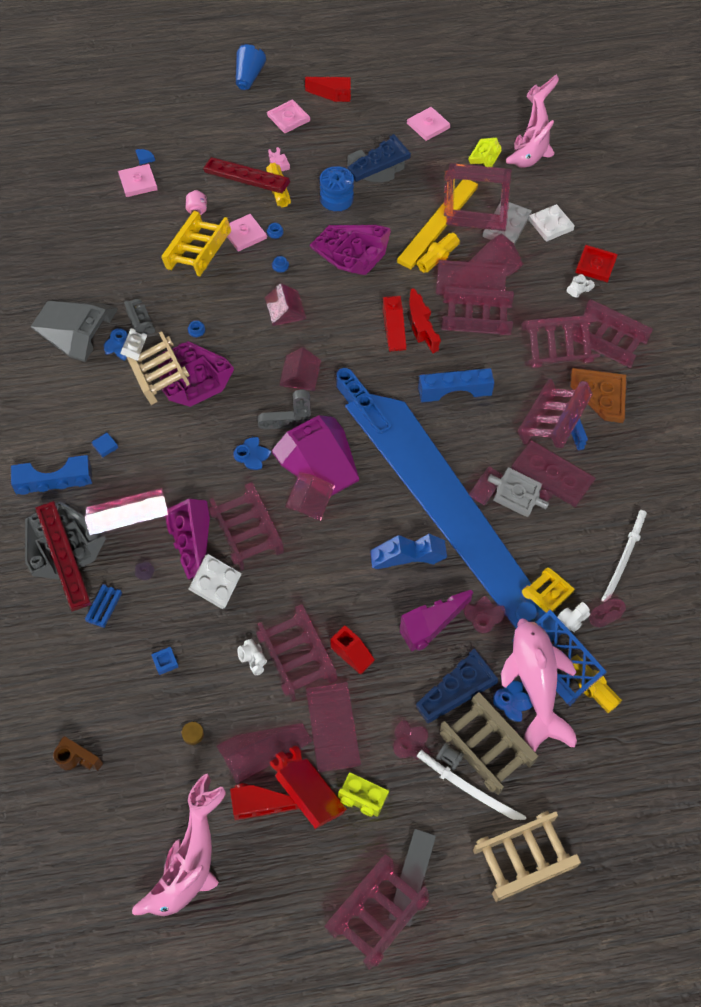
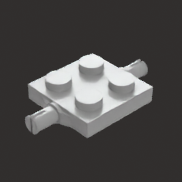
M509 467L501 479L490 474L487 481L497 485V492L493 501L526 517L530 515L535 505L545 510L548 507L549 502L539 498L542 483Z

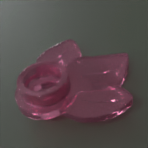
M484 596L475 607L466 605L464 612L465 617L473 623L474 629L477 632L488 633L492 630L494 624L503 620L505 607L496 606L493 608L489 599ZM485 622L487 625L481 626L480 623Z
M406 720L401 721L394 731L396 737L393 744L394 753L400 758L411 756L417 760H421L416 757L421 749L429 755L430 751L424 746L428 739L427 729L421 726L411 728Z

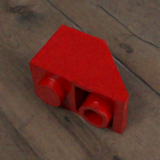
M344 625L331 638V649L360 675L375 661L362 640L347 626Z

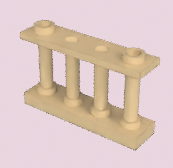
M163 332L159 333L163 341L140 353L138 361L127 357L139 385L151 405L158 402L155 397L157 391L183 378L186 385H190L187 379L190 376L185 366L181 367L171 348L174 345L170 337H165ZM167 348V352L150 360L145 364H142V360ZM172 358L173 361L171 363L159 368L158 370L150 374H147V370ZM175 368L178 369V372L154 385L151 384L158 377Z
M548 811L536 816L537 820L489 839L487 836L476 841L477 845L473 849L474 854L483 851L497 882L495 885L497 889L492 893L495 902L572 870L581 863L577 854L571 857L569 853L566 854L551 823L557 818V812L551 814ZM541 826L544 827L558 856V862L552 865L549 862L546 863L532 834V830ZM522 834L538 865L536 867L537 871L531 874L525 870L511 840ZM501 843L504 844L517 873V880L511 883L505 880L491 847Z

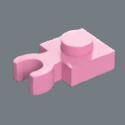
M278 147L276 148V153L271 152L270 149L268 150L270 163L280 165L281 171L290 169V164L285 154L280 155Z

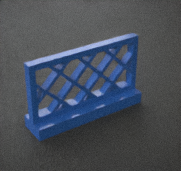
M549 610L535 623L541 625L546 633H555L554 645L552 644V646L569 649L568 658L570 660L572 649H581L584 653L583 661L571 660L573 664H583L582 676H572L568 673L567 675H561L557 673L556 692L571 706L581 694L605 675L607 671L560 619ZM550 616L556 622L555 630L544 629V622ZM558 634H567L569 636V645H557ZM572 640L577 646H572ZM586 656H587L592 662L586 661ZM586 665H595L600 672L594 677L585 676ZM562 678H567V684ZM570 678L582 679V687L575 693L570 688Z

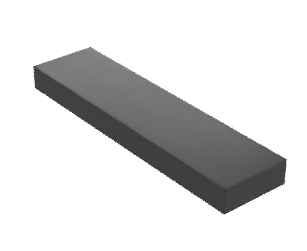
M414 829L389 920L411 926L435 842V835Z

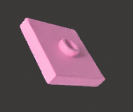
M293 99L267 112L268 117L284 133L310 121V116Z
M432 107L407 119V124L425 141L450 128V123Z
M149 164L118 171L126 197L157 190Z
M251 214L229 223L231 232L227 238L238 252L267 239L266 233Z

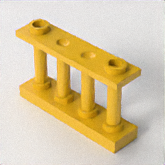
M193 211L161 256L166 269L172 270L177 263L194 266L197 276H201L231 232L228 218L224 217L221 223L217 225L203 222L200 213ZM201 228L215 231L212 236L198 234ZM193 240L207 242L204 248L190 245ZM185 251L199 254L196 259L182 257Z

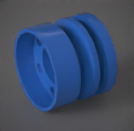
M340 166L325 169L320 175L321 204L331 211L348 209L354 200L353 174L348 169Z

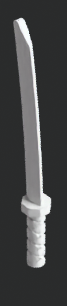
M643 510L639 511L634 529L628 535V543L602 597V602H606L611 598L629 560L635 542L641 538L639 533L647 514Z
M422 749L416 756L441 775L440 778L443 780L446 778L486 805L513 820L526 819L525 815L490 797L451 772L450 767H444Z

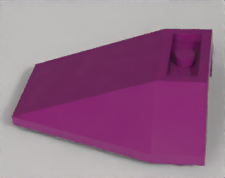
M329 225L309 246L338 269L366 275L385 255L391 230L379 225Z
M189 341L181 343L177 347L172 348L181 367L185 366L190 376L187 379L190 385L187 386L183 378L161 390L169 401L191 407L222 392L234 371V367L226 358ZM172 358L160 363L158 369L173 361ZM175 368L160 376V381L178 372V369Z
M318 415L286 432L272 449V454L282 467L327 498L359 481L345 431L334 417Z

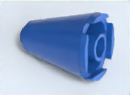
M241 45L237 50L236 85L241 90H247L251 87L266 63L265 53L261 49L258 51L253 45Z

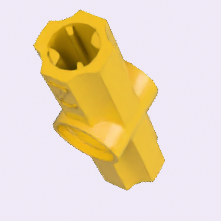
M270 163L266 167L267 172L283 176L280 165ZM287 188L283 194L272 191L277 206L283 208L291 203Z
M452 232L446 235L440 242L432 243L427 253L417 261L419 270L423 273H428L438 263H444L449 253L460 244L457 235Z
M578 655L571 658L573 661H583ZM573 664L576 670L575 676H582L583 664ZM586 665L585 676L594 677L599 673V671L592 670ZM604 676L584 692L586 696L593 697L607 713L614 710L622 701L607 685ZM575 679L578 682L579 688H581L582 679Z

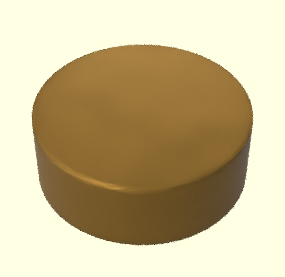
M189 722L183 727L182 737L187 744L196 745L203 739L204 732L199 723Z

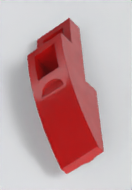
M413 288L411 289L409 300L411 329L418 343L425 341L432 353L438 352L441 339L439 334L434 332L429 321L431 311L423 303L422 296Z

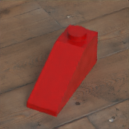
M305 77V91L335 102H350L351 77Z
M401 296L383 297V316L389 352L406 350Z
M246 783L237 784L235 788L230 789L235 821L300 809L290 796Z

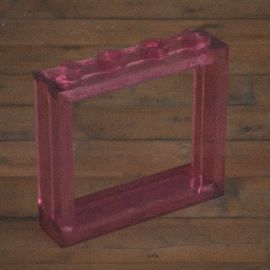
M450 163L449 169L445 170L444 181H447L444 187V193L447 194L444 198V206H447L444 210V216H447L446 225L506 231L512 169ZM455 179L502 183L500 215L454 210Z

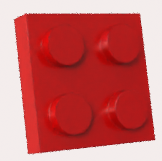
M585 245L575 273L608 283L618 254Z

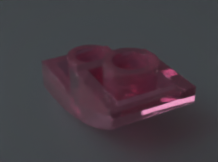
M490 466L469 494V496L484 506L497 488V485L487 481L490 474L500 479L504 476Z

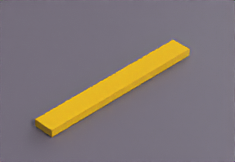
M464 178L398 257L397 263L411 270L476 191L478 184Z

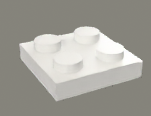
M557 204L529 215L530 223L546 242L574 230L575 225Z
M207 554L188 590L223 609L226 607L241 573Z

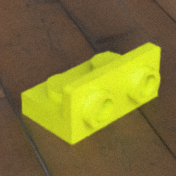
M480 139L468 158L470 164L484 163L486 170H491L501 153V145L498 139Z
M349 772L342 789L338 792V798L341 799V803L348 807L354 805L360 808L363 814L370 817L373 815L378 817L389 791Z

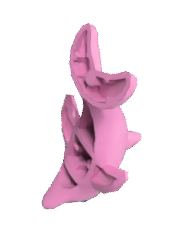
M557 74L541 87H538L536 84L528 92L527 98L533 103L530 121L524 136H517L514 143L516 151L506 159L507 164H515L519 168L531 167L542 156L549 158L554 155V151L549 144L550 129L554 121L549 122L544 100L559 81Z
M520 619L517 623L518 628L514 633L513 653L504 664L501 679L502 686L507 687L519 675L537 714L533 722L527 727L524 741L534 752L548 737L560 740L569 747H575L577 738L574 730L565 720L553 713L557 687V668L574 676L576 670L573 663L561 650L552 646L549 636L540 625L535 622H528L526 619Z
M208 773L196 782L188 795L190 816L182 844L180 840H176L172 845L166 858L163 876L155 887L133 907L132 914L143 915L151 913L159 916H168L177 913L199 891H209L218 885L219 881L209 871L212 845L207 815L220 804L226 792L223 787L209 791L211 779Z

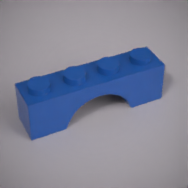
M491 368L420 375L418 389L421 402L439 401L441 397L453 391H468L474 397L492 396L494 379Z
M88 455L69 457L66 464L53 473L38 472L30 463L11 465V485L16 494L25 495L31 492H46L52 489H66L67 487H82L92 484V469Z

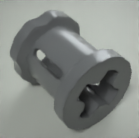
M446 742L436 759L443 760L452 766V769L455 771L464 757V753H458L449 747V744Z

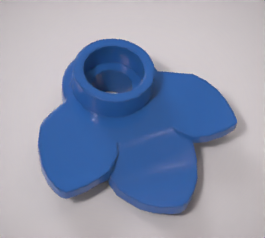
M115 329L111 332L110 339L104 344L105 354L115 353L121 360L125 361L127 359L125 355L120 354L128 336L125 330Z
M252 437L245 440L243 445L237 446L233 455L237 462L244 463L247 468L260 470L263 468L262 462L270 456L271 451L259 446L258 437Z
M512 681L504 689L496 691L493 697L494 705L498 709L504 710L510 720L517 722L522 721L521 711L529 710L533 706L529 695L522 692L523 684L519 681Z

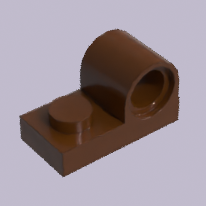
M65 736L53 752L54 761L63 770L73 769L78 762L88 770L94 768L98 771L103 765L99 757ZM70 754L68 760L61 761L62 756Z

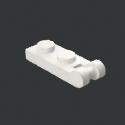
M131 328L120 354L138 361L147 334H140Z

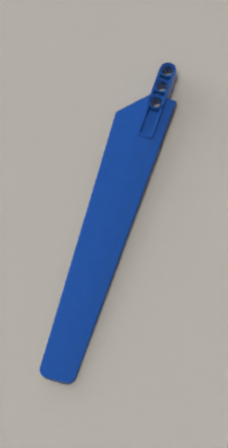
M342 368L338 370L336 386L349 403L345 406L514 627L518 628L517 623L519 620L516 617V610L519 604L523 602H529L536 607L537 615L533 622L540 619L546 612L522 594V590L526 586H530L531 582L404 401L369 394L350 369ZM551 616L544 622V629L555 630L556 622ZM547 633L550 641L553 642L555 633Z

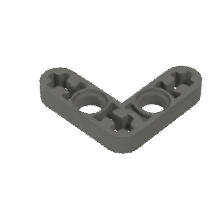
M297 390L293 393L294 411L259 414L257 417L258 427L261 429L295 428L311 419L309 392Z

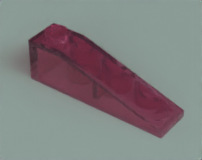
M501 233L489 241L452 278V281L462 290L481 285L484 281L490 279L493 281L499 276L511 275L522 267L523 263L514 243Z
M298 723L235 735L217 745V749L237 784L270 766V761L276 759L275 755L277 753L284 752L288 754L291 747L298 746L302 748L310 744L312 740L303 724Z

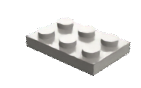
M501 200L483 232V237L513 248L529 220L532 210Z

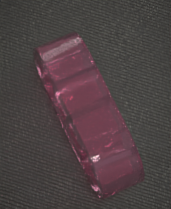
M618 598L611 599L594 608L589 616V621L595 627H603L620 618L625 612L626 605ZM613 606L620 608L619 611L613 610L610 612ZM605 614L604 617L602 618V620H601L600 618H599V619H596V618H595L596 615L601 616V615Z

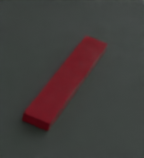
M213 157L209 159L203 168L205 173L283 194L290 183L288 177Z
M52 501L35 507L71 611L73 612L91 605L55 502Z

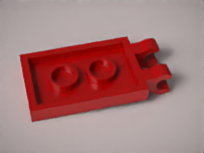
M298 746L291 747L288 754L279 752L275 755L276 759L270 761L271 767L278 772L275 777L315 829L341 816L347 810L307 758L302 760L301 750Z

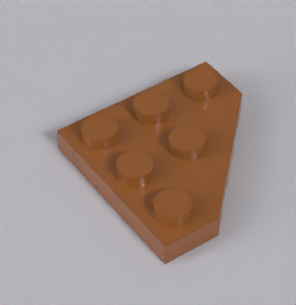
M572 368L570 387L604 421L623 423L625 420L626 375Z

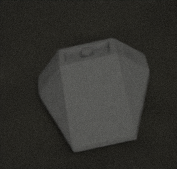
M47 301L31 325V328L67 356L86 362L93 351L91 339L102 321L111 322L118 309L104 303Z
M61 501L56 503L72 552L80 569L95 561L106 537L98 524ZM37 513L25 519V563L32 576L59 580L60 578Z

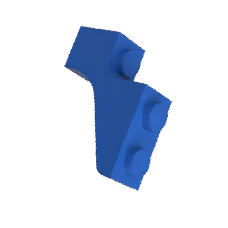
M431 534L416 541L398 535L370 550L372 568L382 569L410 562H425L433 565L447 558L445 540Z

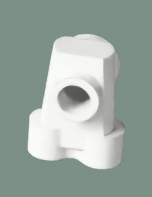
M580 274L573 278L571 285L567 288V292L573 297H579L581 293L592 290L595 284L592 280H587L584 275Z
M581 602L573 612L569 608L564 609L558 615V618L569 631L575 632L581 627V622L590 616V609L584 602Z
M248 639L244 642V645L238 647V657L241 662H249L254 675H260L264 671L263 666L267 663V660L262 653L261 645L255 644L253 639Z

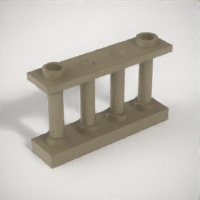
M477 693L471 701L472 709L451 727L445 721L441 723L440 734L447 743L451 742L460 753H464V758L485 780V786L491 792L495 791L499 795L504 788L501 782L521 764H526L530 768L539 756L480 693ZM477 715L482 716L486 720V725L464 743L456 733ZM496 731L501 737V741L482 758L478 759L471 749L488 734ZM511 748L516 753V757L494 776L487 769L486 765L504 749Z

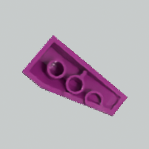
M187 499L165 510L167 530L169 534L173 535L175 540L174 547L179 549L181 554L180 561L188 580L194 579L206 556L210 517L207 500Z
M468 590L453 595L444 603L441 600L435 601L434 605L429 608L426 605L420 606L402 615L400 633L411 652L416 649L419 651L426 648L428 643L471 602L473 591Z

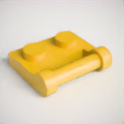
M546 568L535 582L522 590V594L547 613L549 610L553 612L575 589L551 568ZM546 581H551L552 584L541 594L537 592Z

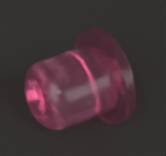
M550 490L539 491V498L547 502L552 499L553 493Z

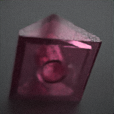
M280 283L265 297L272 326L306 319L297 290Z
M304 347L286 355L280 386L315 391L321 360Z
M299 472L285 507L321 521L335 485L314 475Z

